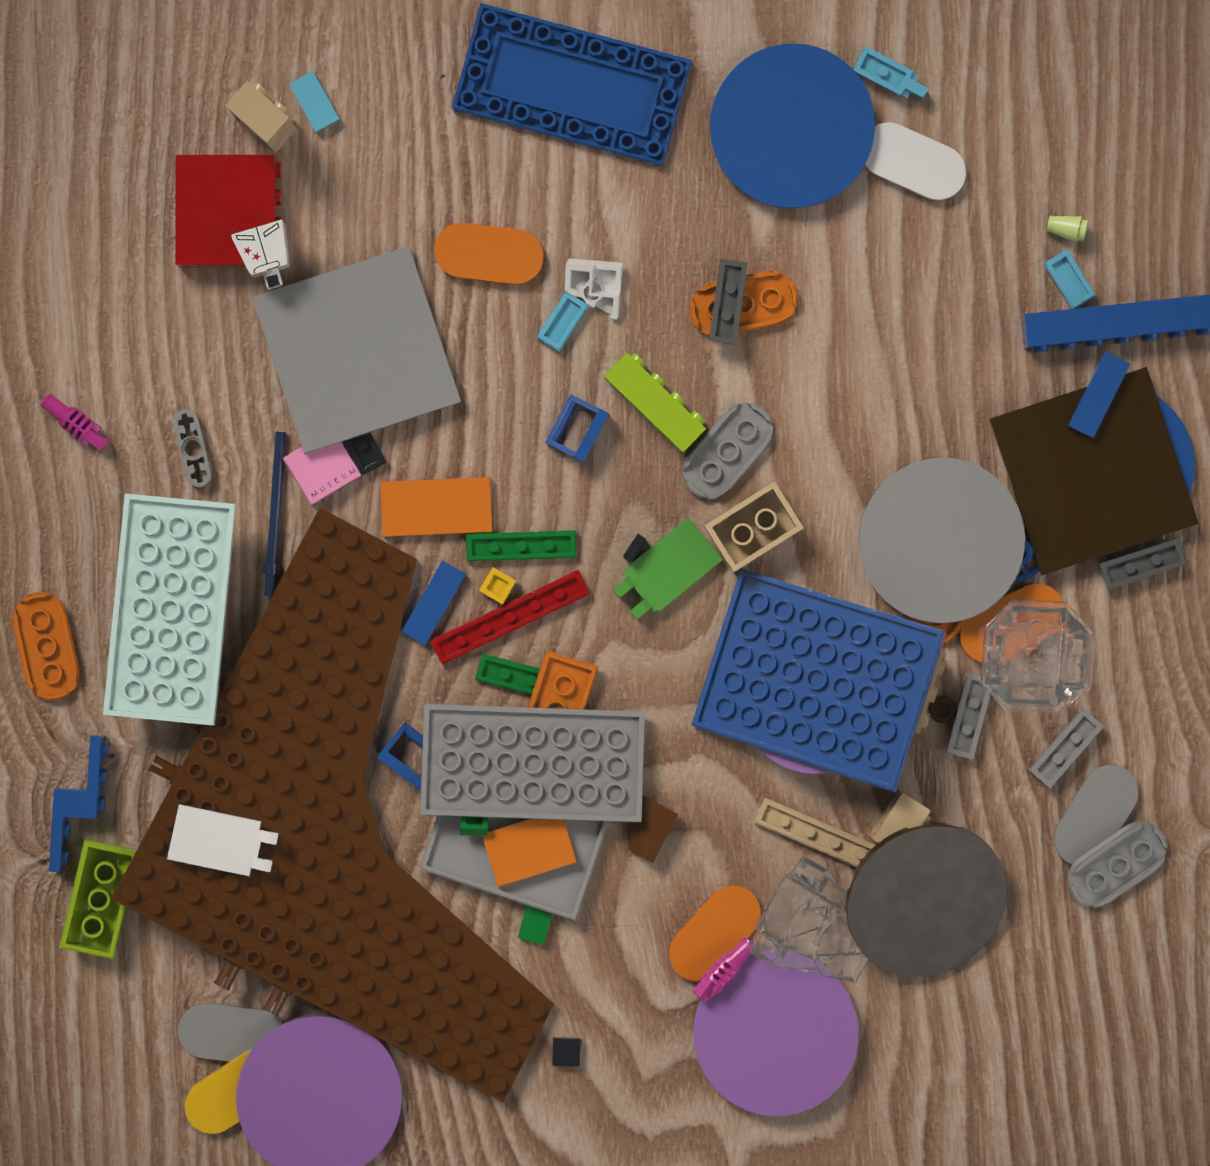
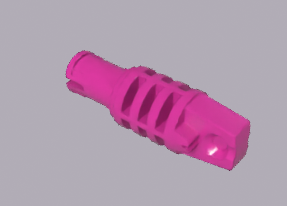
M51 393L41 403L40 406L59 420L60 427L88 447L91 443L99 450H104L110 442L109 439L99 432L102 427L76 407L71 406L69 408Z
M744 937L729 954H723L715 962L716 964L711 966L708 972L704 973L700 979L701 982L693 990V993L703 1003H706L715 994L718 995L730 983L729 981L733 980L737 973L739 974L740 966L757 948Z

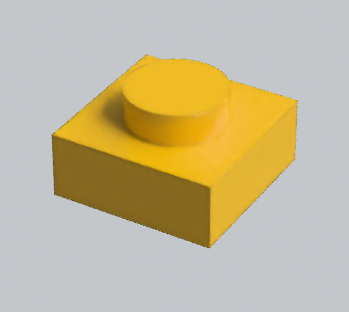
M492 567L479 591L503 604L515 585L516 580Z

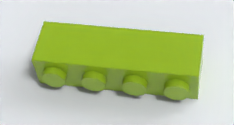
M626 352L604 375V378L683 454L706 430L703 426L706 421L694 410L690 414L683 407L686 402L675 391L672 394L667 392L663 388L666 383L655 372L650 375L643 368L646 363L634 353L630 356Z

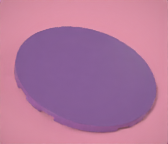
M765 950L752 953L740 966L739 974L737 973L735 978L731 979L730 983L718 995L715 994L706 1003L700 1000L694 1020L693 1036L696 1055L705 1076L712 1086L734 1105L746 1111L766 1116L798 1114L812 1109L828 1099L841 1086L849 1074L858 1047L859 1029L856 1011L851 997L841 981L818 961L803 954L784 950Z
M302 1016L275 1027L265 1034L252 1048L242 1066L236 1091L237 1113L249 1143L263 1159L273 1166H364L381 1152L397 1126L402 1105L401 1081L390 1052L376 1036L337 1016Z

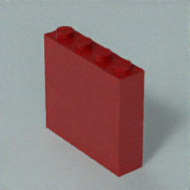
M175 155V265L177 267H246L231 235L282 220V217H277V206H282V190L277 189V178H282V162H277L275 155Z

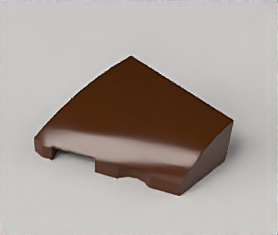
M642 795L641 822H629V850L654 863L678 813Z

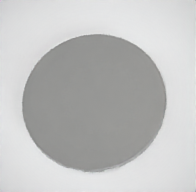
M932 458L918 461L891 475L882 483L869 501L862 519L859 539L860 554L865 572L879 595L901 613L932 623H953L967 620L987 611L1001 600L1019 574L1026 542L1023 518L1009 490L1000 480L982 467L954 458Z

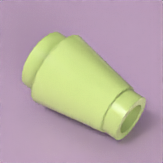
M1050 215L1047 232H1051L1074 243H1077V241L1084 242L1089 220L1082 219L1083 216Z

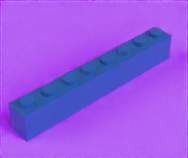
M1210 294L1024 314L1021 316L1024 349L1032 348V353L1049 351L1048 346L1059 345V350L1075 349L1076 343L1085 342L1087 347L1103 346L1104 340H1114V344L1130 343V338L1141 337V341L1158 340V335L1168 334L1169 339L1185 337V332L1196 331V336L1209 335Z

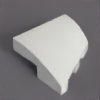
M569 258L565 270V291L574 297H581L585 300L586 304L593 308L595 306L610 314V318L618 319L623 263Z

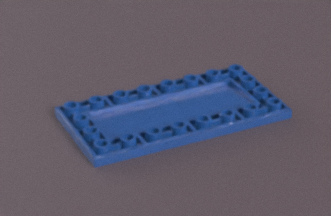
M480 3L452 110L663 167L692 60Z

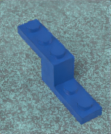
M105 735L90 736L87 789L63 787L54 789L49 861L50 872H61L65 866L69 865L70 850L66 849V838L71 836L72 825L71 822H67V818L97 819L100 818L101 813L105 812L106 797L102 796V785L106 786L108 771L103 769L104 758H108L109 742H105Z

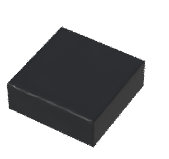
M637 534L623 557L630 562L633 561L646 542V538Z
M553 1037L552 1066L580 1067L581 1038Z

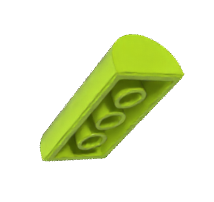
M84 840L59 948L114 959L126 907L111 900L135 855L136 849L101 840Z

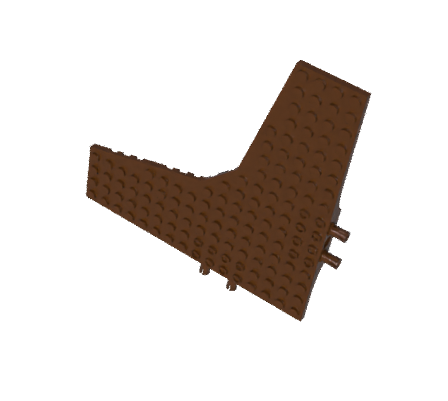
M319 508L217 699L215 725L176 722L197 732V738L182 766L179 765L177 767L158 755L155 756L153 762L163 768L161 769L151 764L148 771L169 780L171 787L111 900L222 956L226 962L213 983L221 986L224 978L227 977L223 989L229 991L238 971L245 968L272 982L273 986H275L266 1004L263 1006L264 1010L270 1012L274 1002H276L272 1014L279 1016V1012L288 995L293 993L504 1102L554 1003L385 853L363 782L417 559ZM179 804L261 821L260 830L279 833L276 845L261 842L258 858L273 861L271 871L266 872L251 868L250 876L168 860L167 857Z

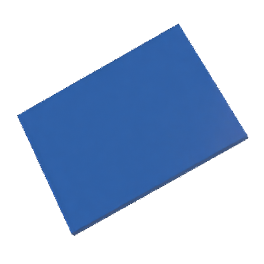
M741 568L691 725L896 792L947 632Z

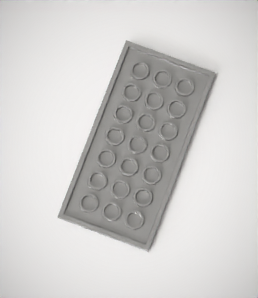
M424 704L420 815L641 822L645 712Z

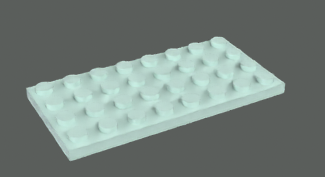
M125 493L103 715L215 725L237 504Z

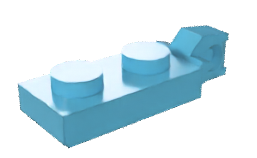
M866 46L853 68L862 78L899 97L902 96L907 99L909 95H913L923 100L928 91V87L916 82L919 76L914 74L913 70Z

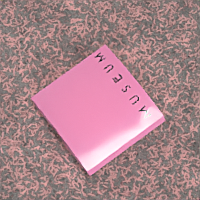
M341 442L304 454L303 448L300 447L283 458L284 463L310 506L361 476Z

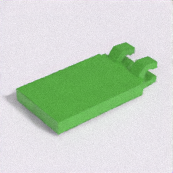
M688 517L625 568L626 572L623 575L626 579L616 586L613 591L620 598L633 587L637 590L644 600L630 610V612L638 619L650 608L654 612L656 610L660 612L723 559Z

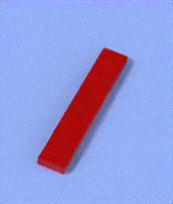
M576 570L435 637L430 642L441 665L586 597L590 593L579 570Z

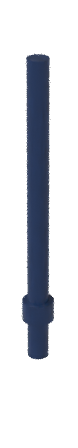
M275 432L266 563H263V574H265L264 596H273L276 588V575H279L280 564L277 563L286 432Z

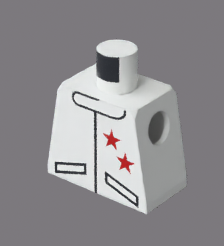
M282 220L231 235L248 272L253 278L263 275L267 289L283 285L279 270L290 267L286 226Z

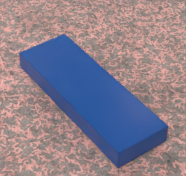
M1104 352L1068 427L1090 438H1094L1130 363L1108 352Z
M442 560L404 626L402 633L426 645L466 574Z

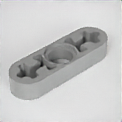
M183 409L176 413L174 427L186 477L191 485L199 488L205 487L211 482L213 473L200 419L194 411ZM187 414L189 418L194 419V422L190 424V429L192 433L197 431L198 436L182 438V434H188L186 427L180 426V421L184 419L183 415ZM195 440L199 442L201 450L198 455L189 456L186 453L185 448L189 441ZM204 458V463H199L201 471L207 472V476H204L203 482L199 483L198 479H193L192 474L196 473L195 464L189 466L188 461H197Z

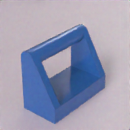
M570 394L545 443L584 463L609 417V413ZM580 405L595 413L596 416L577 452L557 442L576 406Z
M404 722L377 758L421 791L422 775L390 751L402 734L423 749V735Z

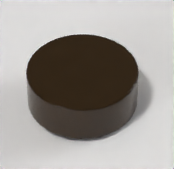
M938 696L935 698L934 703H929L928 713H930L931 719L941 724L948 723L956 715V705L949 697Z

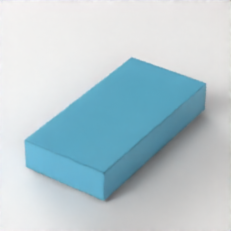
M313 71L289 84L316 133L340 121Z
M1068 249L1043 264L1070 309H1075L1096 296Z
M565 291L537 335V338L560 352L589 305Z

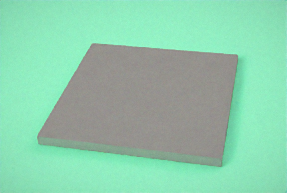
M409 246L252 297L304 454L461 403Z
M437 816L419 869L576 921L609 821L564 820L577 862L498 887L483 837L460 835V816ZM488 817V832L528 819Z

